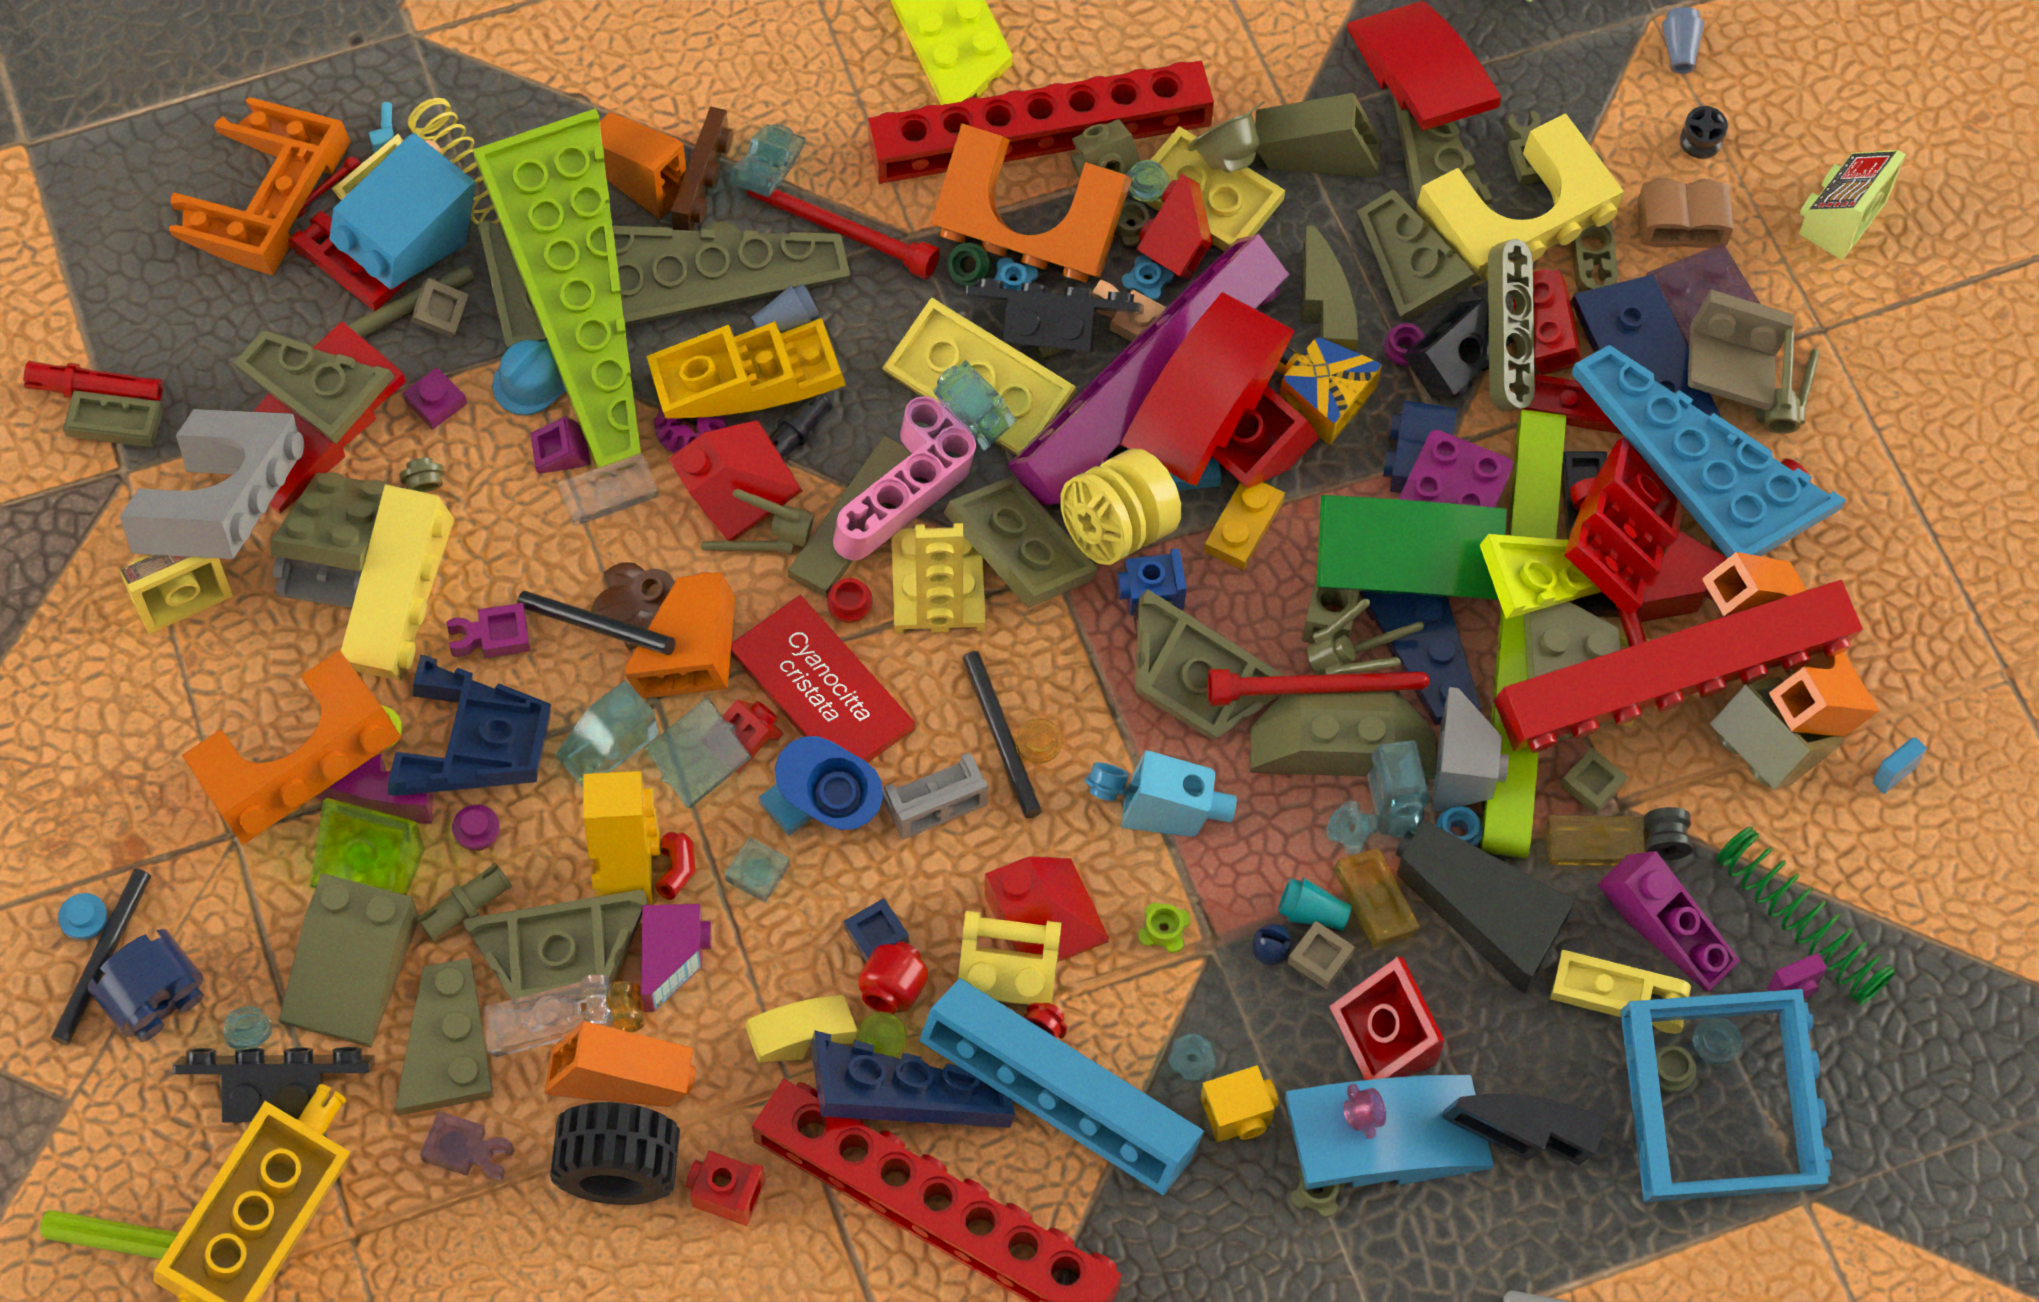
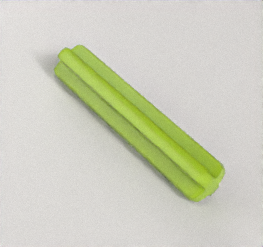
M48 1210L44 1213L40 1225L42 1237L48 1240L157 1259L163 1258L179 1233Z

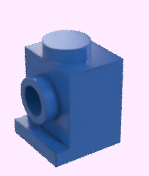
M1171 549L1170 554L1125 559L1124 572L1117 573V586L1120 600L1128 599L1130 616L1134 615V604L1139 603L1140 595L1147 589L1163 599H1171L1175 607L1184 610L1187 588L1180 549Z

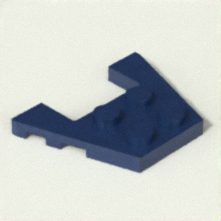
M420 655L413 682V697L457 702V712L445 758L403 752L395 753L388 780V795L398 796L537 782L551 717V704L499 683L495 688L474 681L473 673L457 668L453 673L438 667L437 659Z

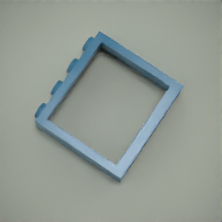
M1802 989L1629 1001L1620 1010L1644 1203L1817 1190L1828 1184V1176H1831L1829 1161L1832 1160V1154L1829 1147L1823 1146L1821 1128H1824L1826 1125V1108L1823 1099L1817 1098L1815 1079L1819 1078L1820 1064L1817 1052L1810 1049L1808 1031H1811L1813 1028V1014H1809L1807 1002L1804 1003ZM1779 1013L1800 1173L1672 1183L1652 1022Z

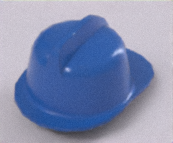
M819 736L801 737L790 742L778 756L775 765V780L782 796L794 807L823 824L839 830L857 829L869 823L878 813L883 800L882 781L876 770L865 760L834 742ZM817 801H822L823 804L819 807Z

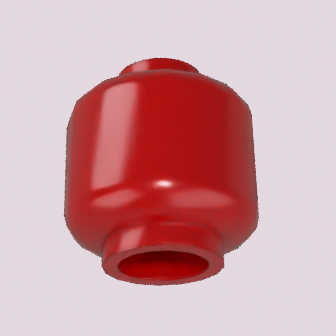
M904 942L882 944L874 949L858 976V987L862 993V1000L870 1009L887 1016L911 1009L928 980V969L920 959V952L912 945Z

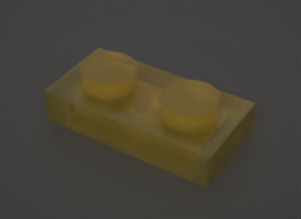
M1379 848L1345 857L1336 862L1333 870L1374 949L1415 936L1420 926Z

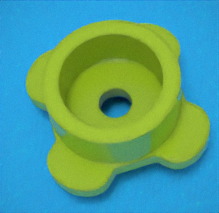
M1156 902L1149 904L1144 912L1146 916L1145 926L1138 932L1139 942L1146 947L1153 944L1165 947L1169 953L1181 951L1184 946V940L1182 939L1184 928L1190 925L1191 920L1188 912L1170 904ZM1165 924L1169 927V929L1167 931H1162L1160 929V926Z

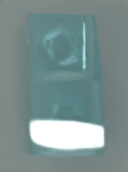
M765 125L751 138L748 154L732 167L729 183L769 197L793 167L805 145L806 138L794 134L790 128L783 125Z

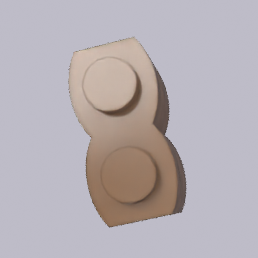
M1657 178L1643 183L1638 197L1642 244L1652 247H1675L1685 244L1696 248H1716L1728 244L1734 229L1728 184L1715 182L1712 179H1699L1685 184L1672 181L1669 178Z

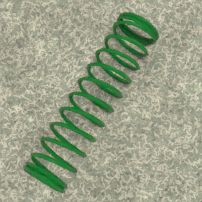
M1753 827L1743 829L1721 849L1715 862L1719 863L1720 867L1730 863L1728 868V875L1730 877L1739 876L1746 872L1742 879L1741 888L1743 890H1751L1759 886L1755 894L1756 903H1765L1773 899L1768 909L1769 917H1776L1787 912L1782 920V930H1791L1801 925L1795 936L1796 944H1803L1815 938L1808 952L1809 956L1813 955L1815 946L1826 931L1840 918V914H1836L1813 934L1799 940L1807 924L1826 905V900L1820 902L1816 908L1803 918L1786 927L1785 925L1793 911L1813 891V887L1807 888L1796 900L1783 909L1772 913L1775 904L1783 893L1799 878V873L1793 875L1787 883L1774 893L1759 900V896L1766 884L1786 864V860L1779 862L1772 871L1757 882L1745 886L1753 870L1771 853L1772 847H1768L1748 866L1732 873V869L1740 856L1759 838V833L1753 830ZM1850 927L1830 945L1816 952L1819 955L1828 952L1823 961L1825 965H1827L1829 959L1842 942L1853 932V927ZM1863 941L1843 959L1827 967V971H1831L1843 964L1836 976L1837 985L1846 984L1857 978L1849 992V997L1854 998V1002H1857V1005H1863L1874 997L1895 974V968L1887 965L1874 974L1854 994L1855 989L1864 976L1881 959V955H1877L1856 973L1840 981L1846 968L1867 945V941Z

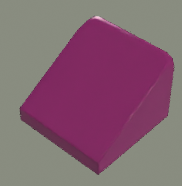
M567 416L530 433L536 472L540 474L580 468L589 465L591 462L589 448L579 423Z

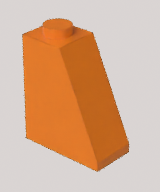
M609 112L600 121L606 179L660 220L672 209L686 172L684 144L676 138Z
M701 572L697 575L678 577L648 627V630L673 637L676 642L674 651L670 655H665L637 646L625 666V676L640 699L728 689L736 597L722 572Z
M582 1021L551 1048L544 1094L670 1107L688 1094L694 1085L696 1067L691 1065L693 1048Z

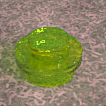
M877 1012L869 1015L860 1025L858 1032V1041L875 1045V1053L896 1057L903 1050L907 1040L906 1028L903 1022L896 1015L889 1012Z

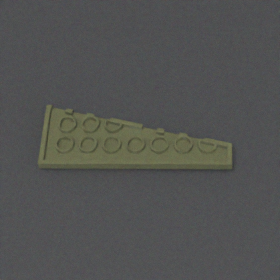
M490 221L479 222L478 227L506 350L515 343L524 340L546 341L501 224H493ZM612 226L625 326L778 295L790 285L796 288L803 284L807 289L849 280L851 276L841 234L805 232L771 234L743 230V232H715L714 229L687 231L673 230V228Z

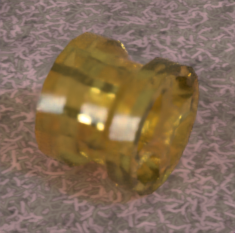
M612 982L601 985L593 991L594 1004L600 1010V1014L596 1018V1024L632 1033L643 1028L644 1016L638 1010L637 1004L642 999L641 988L638 984L632 982Z

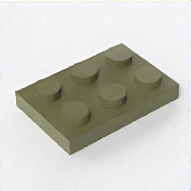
M317 472L272 537L271 556L361 571L386 483L379 480L363 481L347 478L334 472Z
M1014 475L950 500L944 511V514L952 523H963L964 537L1027 608L1092 581L1098 571L1093 562L1079 549L1074 541Z

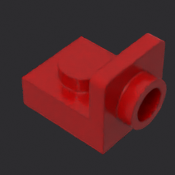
M737 699L702 739V742L733 772L740 773L769 738L778 741L784 733L774 724L778 717L760 701L752 704Z

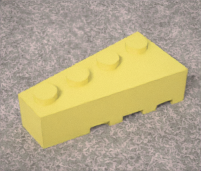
M386 484L384 486L341 648L342 654L356 672L401 681L404 670L410 669L415 656L414 640L419 625L424 621L427 601L454 522V517L438 495Z

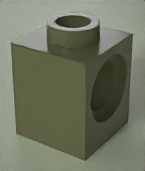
M1316 575L1302 641L1314 643L1313 633L1328 627L1350 608L1358 604L1360 591L1316 587ZM1336 605L1342 611L1330 612L1323 606ZM1354 619L1335 634L1339 637L1346 635L1350 638Z

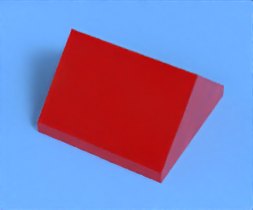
M1396 957L1329 1006L1365 1080L1408 1077L1437 1065L1445 1040L1403 957Z

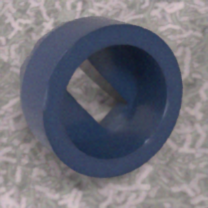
M1269 923L1258 929L1254 935L1252 949L1259 961L1268 965H1276L1288 957L1291 948V937L1286 928L1279 924ZM1267 935L1284 941V945L1273 939L1265 938L1263 936Z

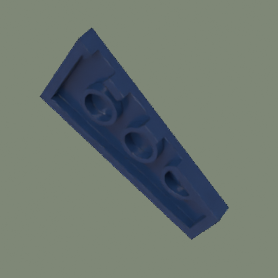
M1360 591L1359 595L1362 600L1368 599L1370 601V605L1365 611L1371 620L1376 621L1383 634L1416 622L1424 624L1423 630L1389 642L1386 645L1393 657L1397 656L1401 660V665L1406 672L1422 671L1428 674L1430 678L1429 686L1423 690H1414L1434 725L1441 724L1449 687L1459 688L1481 712L1479 699L1448 598Z
M814 1030L810 1045L821 1116L1010 1128L1015 1117L1012 1099L959 1066L946 1064L943 1069L932 1067L922 1061V1057L904 1052L901 1059L875 1053V1045L855 1040L853 1047L831 1042V1034Z

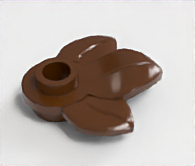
M631 562L616 564L604 572V579L610 588L602 591L595 599L591 612L648 629L675 581L666 571L661 569L645 571L637 564ZM658 584L657 592L654 595L647 596V590L652 585ZM624 642L628 649L637 647V645Z

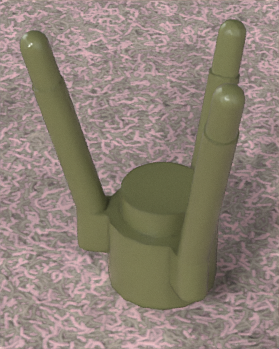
M1791 328L1785 332L1782 388L1775 389V403L1771 410L1756 407V421H1764L1766 430L1779 434L1797 431L1800 425L1805 423V408L1819 357V350L1813 349L1807 362L1797 398L1796 392L1792 390L1794 330Z
M736 489L733 491L735 498L775 514L771 534L779 536L778 541H704L700 546L703 550L779 551L792 555L794 545L804 548L807 544L813 525L814 513L786 505L781 506Z
M1363 599L1328 627L1313 633L1315 642L1308 645V658L1317 675L1354 674L1396 667L1401 663V660L1397 657L1352 664L1350 662L1355 660L1356 654L1423 630L1424 624L1416 622L1353 645L1346 635L1339 637L1335 633L1369 607L1370 601Z

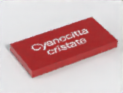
M801 594L731 644V656L803 737L819 736L830 740L869 763L915 729V721Z

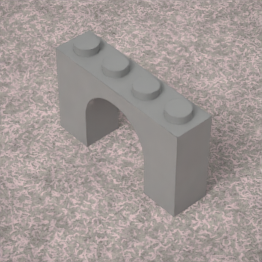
M194 409L176 434L187 472L232 474V476L216 485L199 490L138 489L120 515L131 553L234 559L243 543L248 540L252 529L261 515L266 512L269 503L280 486L285 483L286 477L296 461L303 454L304 440L302 434L297 430L293 414Z

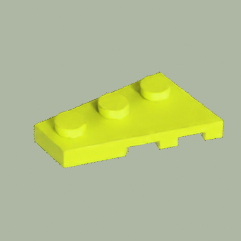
M1488 534L1481 542L1480 548L1506 619L1602 592L1564 556L1568 540Z

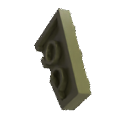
M1392 189L1357 210L1398 314L1406 322L1481 280L1469 265L1396 190Z
M265 330L260 332L233 363L240 372L335 444L395 377L389 369L376 365L375 368L356 362L354 358L341 354L337 356L314 349L310 344Z
M471 958L424 966L422 969L395 1111L397 1116L494 1097Z

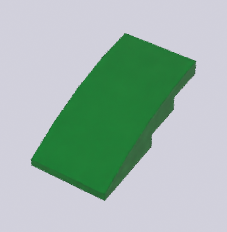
M1321 495L1316 587L1385 594L1499 600L1480 544L1488 534L1505 535L1507 509L1414 500Z

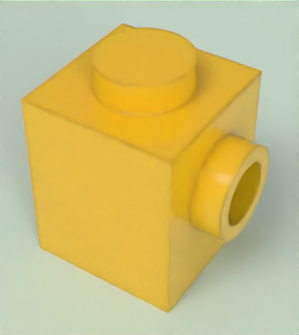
M1258 1065L1203 1082L1200 1101L1216 1143L1239 1136L1241 1140L1251 1139L1263 1134L1267 1130V1126H1271L1274 1107L1279 1106L1278 1097L1271 1079L1263 1080Z

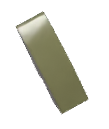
M1306 226L1302 256V323L1319 324V338H1324L1356 352L1358 327L1351 289L1330 245L1315 226Z

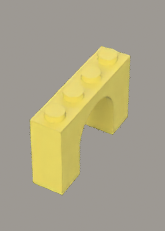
M1566 113L1531 130L1523 151V155L1545 183L1553 198L1554 207L1544 215L1528 220H1515L1495 213L1481 200L1459 168L1421 187L1416 205L1417 211L1481 278V280L1472 284V287L1486 280L1488 281L1489 252L1498 243L1511 239L1523 241L1529 247L1534 262L1545 253L1546 249L1558 243L1560 245H1567L1574 241L1583 230L1593 225L1601 227L1609 223L1617 215V209L1624 191Z

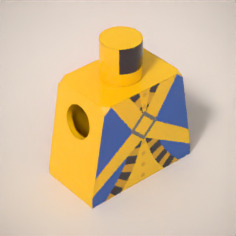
M1321 337L1315 338L1302 355L1287 346L1275 369L1284 375L1281 381L1279 396L1305 417L1317 435L1331 445L1378 387L1382 364Z

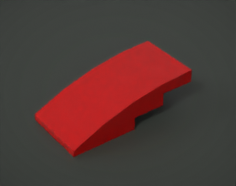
M1424 0L1348 22L1347 29L1382 90L1390 89L1401 110L1409 108L1421 131L1499 108L1502 96L1483 66L1456 31Z
M1221 292L1193 326L1164 367L1141 404L1120 444L1128 449H1143L1149 452L1164 465L1169 473L1189 484L1197 486L1216 446L1226 448L1245 409L1255 410L1295 330L1231 295Z
M343 321L313 348L336 356L338 354L354 358L356 362L375 368L376 365L389 369L395 377L336 444L269 393L254 409L253 412L293 414L297 430L302 434L304 440V450L301 458L296 461L287 475L285 483L280 486L269 503L279 514L302 495L317 472L328 473L346 457L343 448L376 420L373 410L406 383L404 373Z
M1622 437L1616 442L1598 472L1571 530L1564 556L1629 616L1642 606L1646 583L1660 573L1664 550L1678 539L1684 506L1626 438Z

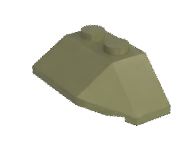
M1399 691L1284 694L1251 726L1250 773L1435 779L1436 735Z

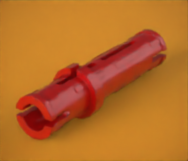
M31 360L26 363L23 381H25V389L63 393L64 398H72L73 391L162 401L163 380L159 378H144L127 374L94 371L81 368L76 363H68L67 366Z

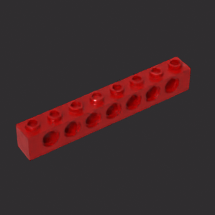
M1202 60L1188 63L1176 62L1170 66L1154 69H1135L1125 74L1107 77L1094 76L1088 80L1066 84L1053 83L1046 87L1032 90H1012L1003 95L985 98L972 97L962 102L945 105H926L920 109L898 113L885 112L879 116L868 118V141L878 183L882 184L947 172L958 134H953V132H959L961 124L1009 139V145L1003 161L1009 162L1075 150L1072 138L1083 134L1087 128L1093 125L1108 124L1117 119L1132 134L1133 140L1174 133L1179 126L1185 130L1212 126L1214 100Z
M783 1078L752 1125L754 1143L1027 1302H1112L1120 1289L1122 1273L1116 1271V1264L1106 1256L1097 1252H1092L1091 1255L1073 1246V1239L1066 1233L1053 1227L1045 1230L1031 1221L1032 1217L1021 1207L1013 1203H1006L1004 1206L988 1197V1190L978 1182L969 1178H965L962 1182L948 1174L946 1166L938 1159L928 1154H923L921 1157L905 1149V1143L889 1131L881 1130L877 1133L865 1126L863 1119L821 1116L817 1090L806 1083L798 1082L797 1085H794ZM809 1123H818L825 1128V1131L820 1136L814 1138L806 1137L800 1133V1130ZM851 1147L862 1148L867 1153L862 1160L857 1162H849L841 1156L846 1149ZM892 1171L903 1172L909 1177L908 1181L901 1186H890L884 1182L883 1178ZM941 1195L948 1198L951 1204L942 1211H934L929 1209L925 1202L932 1196ZM981 1219L988 1221L993 1226V1230L986 1235L978 1236L972 1234L967 1229V1226L972 1221ZM1026 1244L1031 1246L1036 1254L1029 1260H1018L1009 1251L1015 1245ZM1059 1269H1070L1077 1274L1079 1279L1074 1284L1061 1285L1053 1279L1052 1275Z

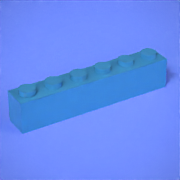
M959 978L930 1009L919 1039L921 1043L995 1090L1011 1098L1014 1102L1161 1195L1168 1191L1189 1165L1204 1130L963 979Z

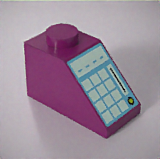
M700 904L642 905L641 996L645 1012H655L703 966V949H711L712 929L711 920H702Z

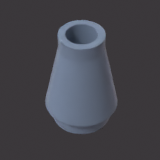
M1674 8L1667 12L1666 19L1662 23L1670 57V69L1679 74L1691 73L1696 69V58L1704 21L1700 18V12L1694 8Z
M803 284L796 288L790 285L761 311L752 315L751 319L756 328L776 321L779 331L782 333L811 322V319L818 316L819 312Z

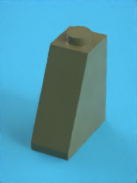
M1354 93L1256 110L1255 127L1260 144L1256 149V153H1259L1268 169L1376 177L1380 175L1381 139Z

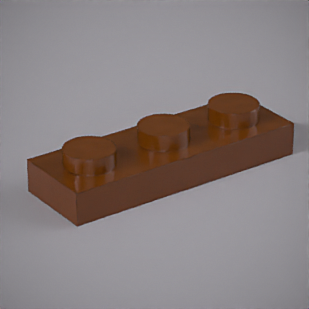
M712 106L709 108L671 209L673 230L693 231L695 224H701L705 218L708 200L705 197L709 188L715 189L721 170L720 157L722 153H729L733 141V129L728 128L727 110Z

